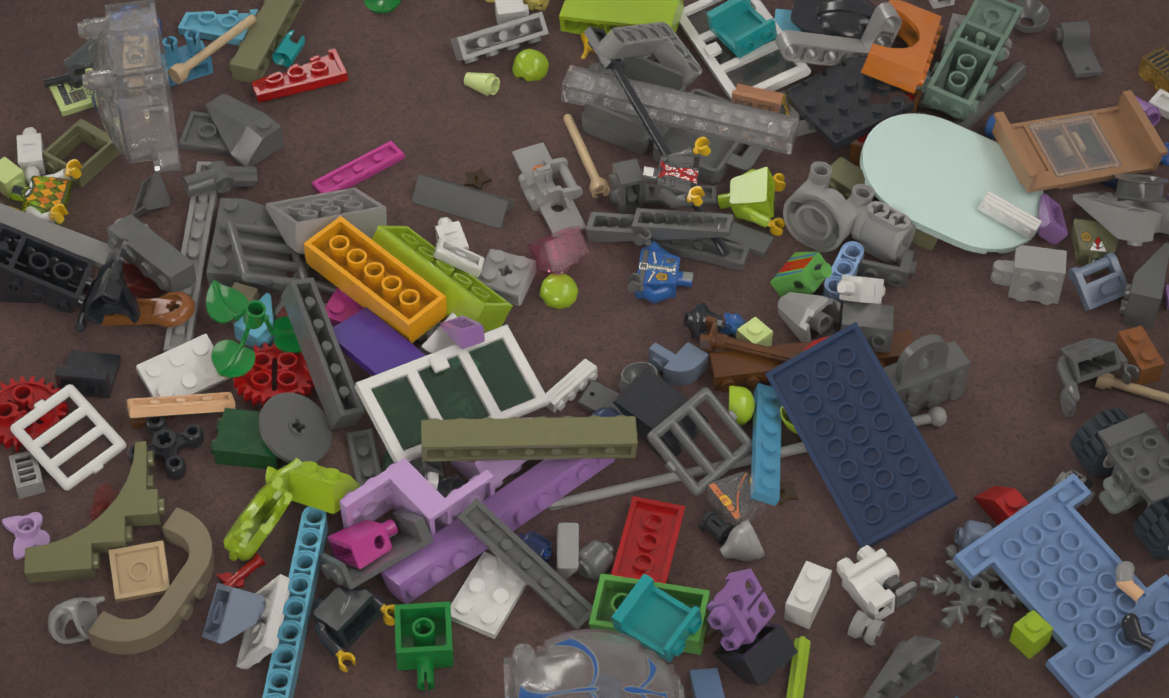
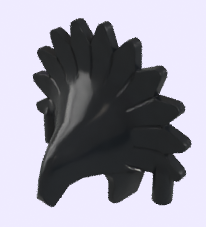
M121 238L119 243L115 244L112 252L108 254L104 265L100 267L98 276L92 282L91 290L85 297L84 301L86 302L79 312L75 326L77 331H85L88 321L102 324L105 315L111 313L126 315L133 323H136L141 317L139 303L128 288L122 272V263L128 249V240Z

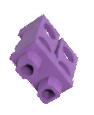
M751 568L729 573L725 578L727 583L725 587L716 594L714 601H710L707 605L710 611L707 620L712 628L722 631L724 636L721 639V644L726 651L735 650L743 644L752 643L756 638L755 636L776 612L765 592H760L762 587ZM746 580L750 582L751 588L746 589ZM759 603H762L764 610L759 611Z

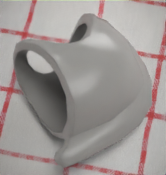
M78 597L56 605L48 616V630L51 636L62 644L88 640V631L98 618L96 605L104 602L105 597ZM73 619L80 635L68 639L65 637L64 631L68 621Z

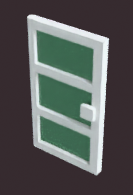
M508 325L484 333L485 341L483 343L464 349L455 344L355 384V389L394 463L399 462L403 458L410 462L422 457L421 420L432 418L440 420L457 418L483 419L486 417L509 419L511 417H521L549 405L545 392Z

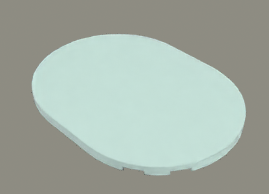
M914 113L897 115L882 121L872 129L863 144L860 155V168L863 170L865 184L874 190L873 197H877L880 202L907 215L911 223L916 225V229L964 250L986 254L987 252L1008 253L1030 241L1027 237L977 210L986 193L990 191L1037 219L1039 218L1040 196L1044 194L1043 190L1031 193L1026 192L997 142L943 118Z

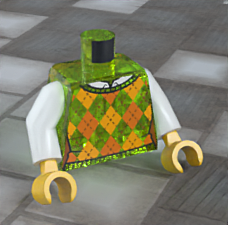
M73 159L66 164L65 169L45 176L34 175L30 179L28 188L13 186L11 199L23 202L22 212L60 226L64 221L63 216L68 215L66 207L71 195V176L75 179L80 178L82 172L79 169L82 168V165L77 159Z

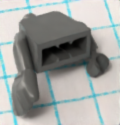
M1088 338L1060 349L1061 357L1058 358L1056 370L1063 384L1059 397L1062 413L1065 418H1070L1074 415L1076 402L1080 399L1077 383L1120 368L1123 370L1121 379L1124 384L1129 385L1131 377L1135 381L1138 379V367L1128 365V359L1116 343Z

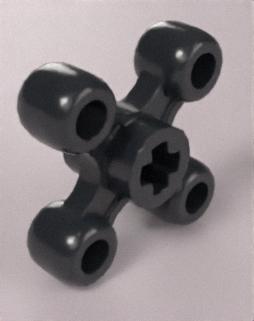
M164 416L147 417L145 422L146 429L149 435L153 437L152 443L148 445L149 451H154V459L158 458L165 462V471L169 478L172 480L183 478L186 475L187 468L185 460L178 456L179 451L184 447L193 449L200 447L204 442L202 428L196 424H190L184 428L183 432L175 434L170 429H167V422ZM135 445L131 446L127 452L128 461L131 466L134 460Z

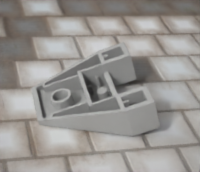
M1103 191L1073 195V200L1116 238L1127 240L1128 245L1142 246L1143 242L1153 241L1154 233L1169 234L1168 200L1163 202L1133 201L1113 196L1111 192Z

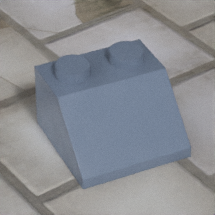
M217 583L202 637L223 644L255 625L265 609L264 596Z

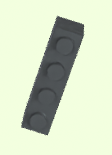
M132 214L107 228L109 247L113 250L115 244L119 243L121 238L128 240V249L124 255L125 260L140 269L145 277H150L155 281L160 289H165L167 292L182 291L196 282L194 263Z

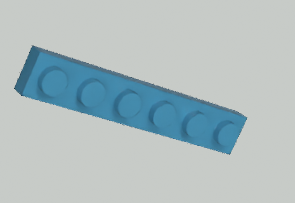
M758 383L754 389L755 411L753 413L750 498L776 506L780 499V408L782 404L773 387Z

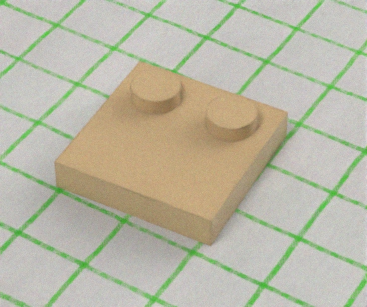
M163 540L109 550L116 603L162 595L170 587Z

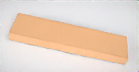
M230 392L133 398L127 400L130 418L224 412L225 408L235 409V400Z

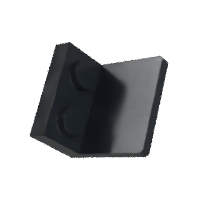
M71 351L66 367H56L54 376L57 387L63 389L71 384L83 396L110 398L120 366L121 356L117 354Z

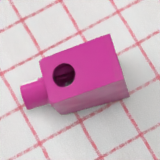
M367 519L328 536V540L337 560L346 565L361 569L392 549L389 538L396 535L398 529L391 519L382 524Z

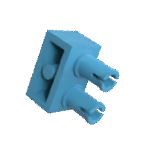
M191 29L192 37H190L189 30L185 32L184 36L187 45L179 48L177 38L174 36H168L170 44H168L166 37L162 40L165 52L158 54L161 71L169 86L177 85V83L169 76L168 69L176 63H185L205 48L202 40L200 41L199 31L196 29ZM209 56L191 69L188 78L183 82L214 73L211 57Z

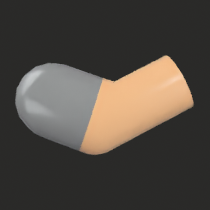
M1130 561L1120 562L1116 568V585L1136 602L1145 591L1134 583V565Z

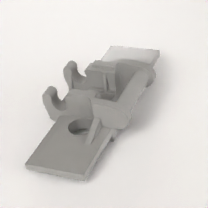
M543 142L513 151L512 155L522 173L519 175L518 180L532 211H539L543 215L554 239L586 230V225L573 199H577L583 194V190L580 186H577L568 168L567 159L564 157L552 159ZM558 171L567 188L562 189L560 185L555 186L553 179L558 178ZM555 205H561L564 210L555 212L551 208Z

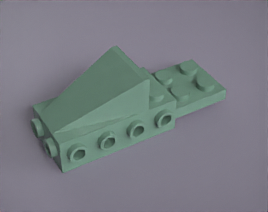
M975 0L959 28H954L949 40L951 41L950 45H945L940 56L942 58L941 62H936L931 75L933 77L931 80H926L922 89V93H925L923 103L933 109L950 114L953 118L964 121L967 120L970 113L975 114L980 103L977 99L979 96L984 97L990 79L994 78L998 69L995 65L997 61L1002 62L1007 49H1004V45L1017 23L1023 8L1006 0Z

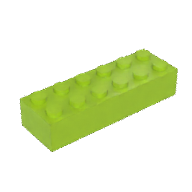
M378 225L372 240L446 296L447 317L452 313L457 317L466 316L479 322L483 326L485 333L502 327L513 305L473 275L433 257L436 247L408 226Z

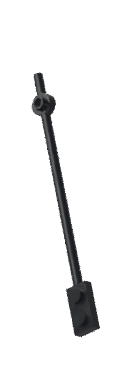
M590 26L584 33L589 40L588 45L599 57L600 65L607 70H612L661 155L672 154L622 69L625 67L622 59L609 60L599 52L597 44L607 35L605 30ZM693 204L692 208L695 212L707 213L702 204L701 206ZM721 237L711 238L721 257H726L730 254Z

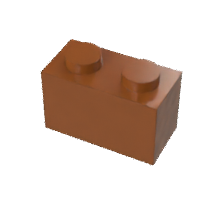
M1142 325L1119 331L1115 343L1128 359V365H1135L1139 369L1137 381L1131 377L1132 381L1138 385L1160 381L1165 363Z

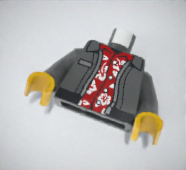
M700 137L696 140L695 146L670 155L661 156L658 169L644 166L642 181L655 183L654 196L661 199L671 208L686 207L692 209L693 204L701 206L703 203L701 197H704L705 193L700 186H697L701 158L698 157V154L700 153L702 156L710 154L709 140L706 137Z

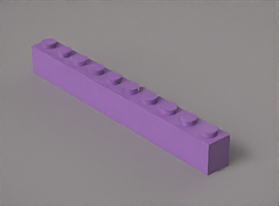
M615 458L545 459L482 503L506 526L514 531L613 463ZM456 519L432 536L433 542L385 569L381 574L387 590L402 603L409 604L488 548Z

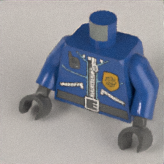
M643 226L637 230L634 243L638 246L644 244L645 247L641 250L638 272L632 273L627 278V282H629L627 290L630 293L635 292V298H645L651 303L675 298L677 286L692 287L694 272L680 271V258L663 249L653 239L650 240L651 231Z

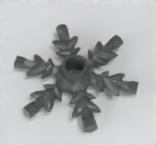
M948 546L945 550L952 560H947L946 563L956 570L952 573L960 576L961 582L954 583L950 577L946 581L934 574L935 580L920 577L919 582L920 588H934L932 592L934 595L946 591V596L953 592L958 593L960 596L959 601H950L954 606L942 609V612L947 613V615L939 623L940 626L948 630L956 619L962 624L964 621L963 613L969 615L967 606H977L979 610L976 616L982 615L981 627L984 628L986 625H989L994 638L1001 637L1004 631L997 622H1003L1004 620L993 612L997 609L987 604L988 600L994 598L998 604L1001 605L1003 601L1013 608L1016 607L1014 602L1023 604V602L1010 588L1002 591V586L996 590L989 587V581L999 580L995 577L999 575L992 567L982 572L981 576H976L970 580L953 561L954 556L959 553L956 546Z

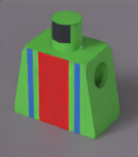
M817 251L796 252L770 283L780 297L788 292L811 294L816 291L825 278L831 276L832 268Z

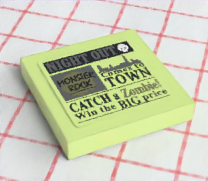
M92 68L85 69L88 83L82 87L75 88L71 83L49 87L63 117L94 107L91 101L94 86Z

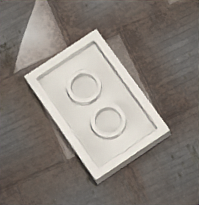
M207 334L136 365V369L151 397L198 394L230 379L217 374L211 361L213 345Z
M483 552L451 604L452 621L495 639L527 584L498 557Z
M280 574L255 593L264 596L265 609L263 615L258 618L257 623L244 631L237 667L249 669L254 664L259 663L269 653H273L279 643V638L277 637L278 630L284 620L283 607L290 593L288 590L290 578Z

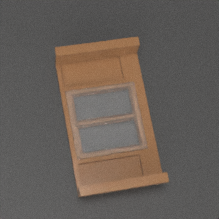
M1132 90L1123 91L1118 105L1114 107L1010 124L1004 112L994 113L996 122L992 133L1020 184L1024 186L1027 193L1117 179L1114 177L1115 174H1137L1157 170L1162 156L1168 153L1167 148Z

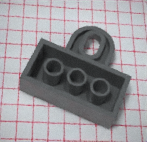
M931 334L911 343L901 353L897 363L883 369L912 417L921 409L926 407L931 409L938 406L944 400L949 398L956 400L961 397L965 391L971 363L955 341L946 343L940 335Z

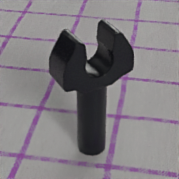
M71 65L68 73L44 78L43 82L45 88L65 83H71L75 88H78L88 83L85 66Z

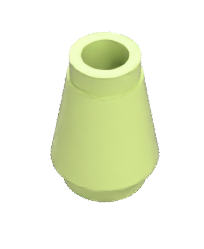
M467 72L464 77V85L486 96L489 94L495 95L500 87V79L493 73Z

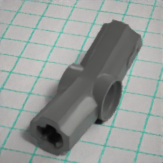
M219 160L212 162L204 171L182 177L187 196L192 197L212 190L218 193H225L233 187H255L258 182V172L255 166H227L224 161Z

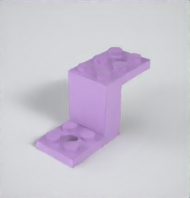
M403 458L399 462L391 464L378 476L368 479L364 485L355 491L347 493L340 500L343 529L363 520L375 521L391 509L397 511L403 508L424 517L428 529L433 536L455 521L476 497L483 502L495 494L494 476L486 470L480 475L473 476L468 483L459 489L452 490L444 498Z

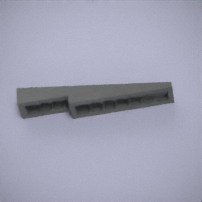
M637 208L635 215L591 212L586 226L588 241L596 243L634 241L637 230L644 226L651 231L650 240L729 237L734 215Z

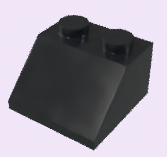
M766 623L755 636L756 638L752 643L743 644L738 649L729 651L720 646L713 654L745 683L753 685L765 684L770 680V675L776 670L787 666L790 663V659L798 653L782 624Z

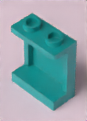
M728 0L706 13L710 31L739 59L777 37L775 21L772 18L766 21L751 6L750 0Z
M643 574L611 617L616 630L669 663L674 656L678 657L683 652L687 638L690 634L694 635L702 624L700 608L694 606L691 609L654 585V580L646 574Z

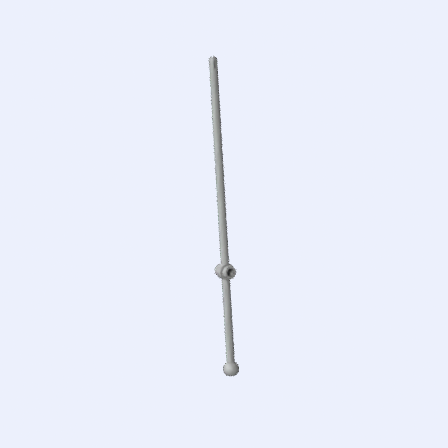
M937 406L931 408L927 414L911 417L916 426L931 424L940 427L947 421L945 410ZM803 442L781 447L780 458L808 451ZM752 454L746 455L731 469L752 465ZM724 460L714 462L711 464L714 466V468H716ZM700 466L686 469L692 478L706 475ZM674 472L562 497L548 508L550 510L561 509L681 480Z

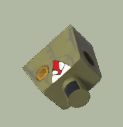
M1074 219L1071 240L1076 263L1090 264L1102 259L1107 253L1113 252L1115 254L1118 238L1098 221ZM1103 269L1092 274L1099 275L1103 272Z

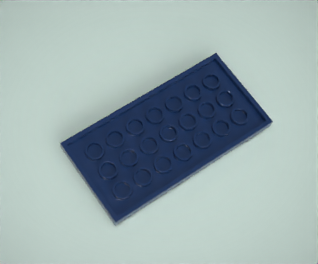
M857 322L852 323L765 373L860 548L866 545L873 547L958 499Z

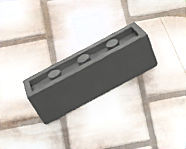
M428 174L418 175L412 202L496 228H502L507 210H512L515 200Z

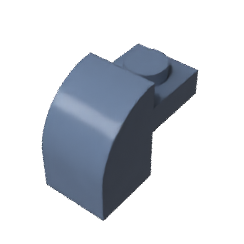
M655 342L649 348L648 363L654 365L658 372L663 371V380L666 383L681 386L694 382L708 368L709 354L689 342L677 354H674Z

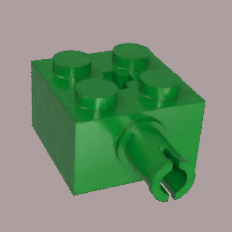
M450 602L394 605L398 671L417 669V688L425 691V680H427L428 690H432L435 688L434 668L454 667Z

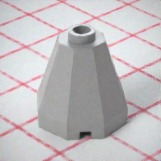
M788 292L778 302L779 316L800 342L814 341L835 334L836 330L833 329L835 323L840 324L842 319L841 304L832 298ZM810 328L820 333L814 339H811Z

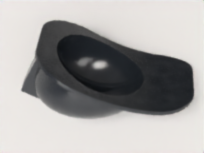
M794 0L790 17L795 26L809 33L861 39L876 6L869 0Z

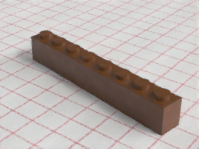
M910 330L893 332L890 353L874 352L883 368L897 363L901 353L913 343ZM813 341L767 347L800 354ZM732 350L709 353L708 367L714 391L729 392L730 386L755 389L758 383L771 385L765 373L784 362Z

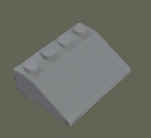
M355 187L266 203V209L285 243L299 254H305L304 243L340 216L370 239H372L378 225L387 226L386 207Z

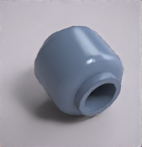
M967 520L962 528H957L954 539L955 543H958L959 550L962 551L993 528L987 523Z

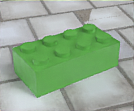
M600 574L589 621L593 638L640 645L616 630L611 618L640 579ZM654 582L657 588L691 609L694 606L700 608L702 624L694 635L690 634L687 638L683 652L701 655L708 625L707 619L710 615V611L707 608L711 601L710 590Z

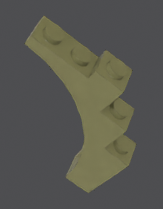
M146 441L135 442L134 460L128 479L118 497L101 516L87 527L67 538L47 545L25 548V575L29 583L95 578V569H100L99 554L109 553V550L129 547V542H133L132 527L161 525V515L166 514V504L164 498L160 499L158 489H155L154 475H150V467H154L155 459L154 451H149Z

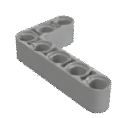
M885 2L878 5L874 10L861 39L785 30L777 35L775 42L785 60L825 66H834L838 63L842 65V61L854 55H858L860 58L863 56L867 58L873 43L891 48L901 27L902 20L893 5Z
M664 22L613 28L597 44L599 52L609 60L654 54L662 65L683 73V83L686 88L702 73L698 62L673 29Z

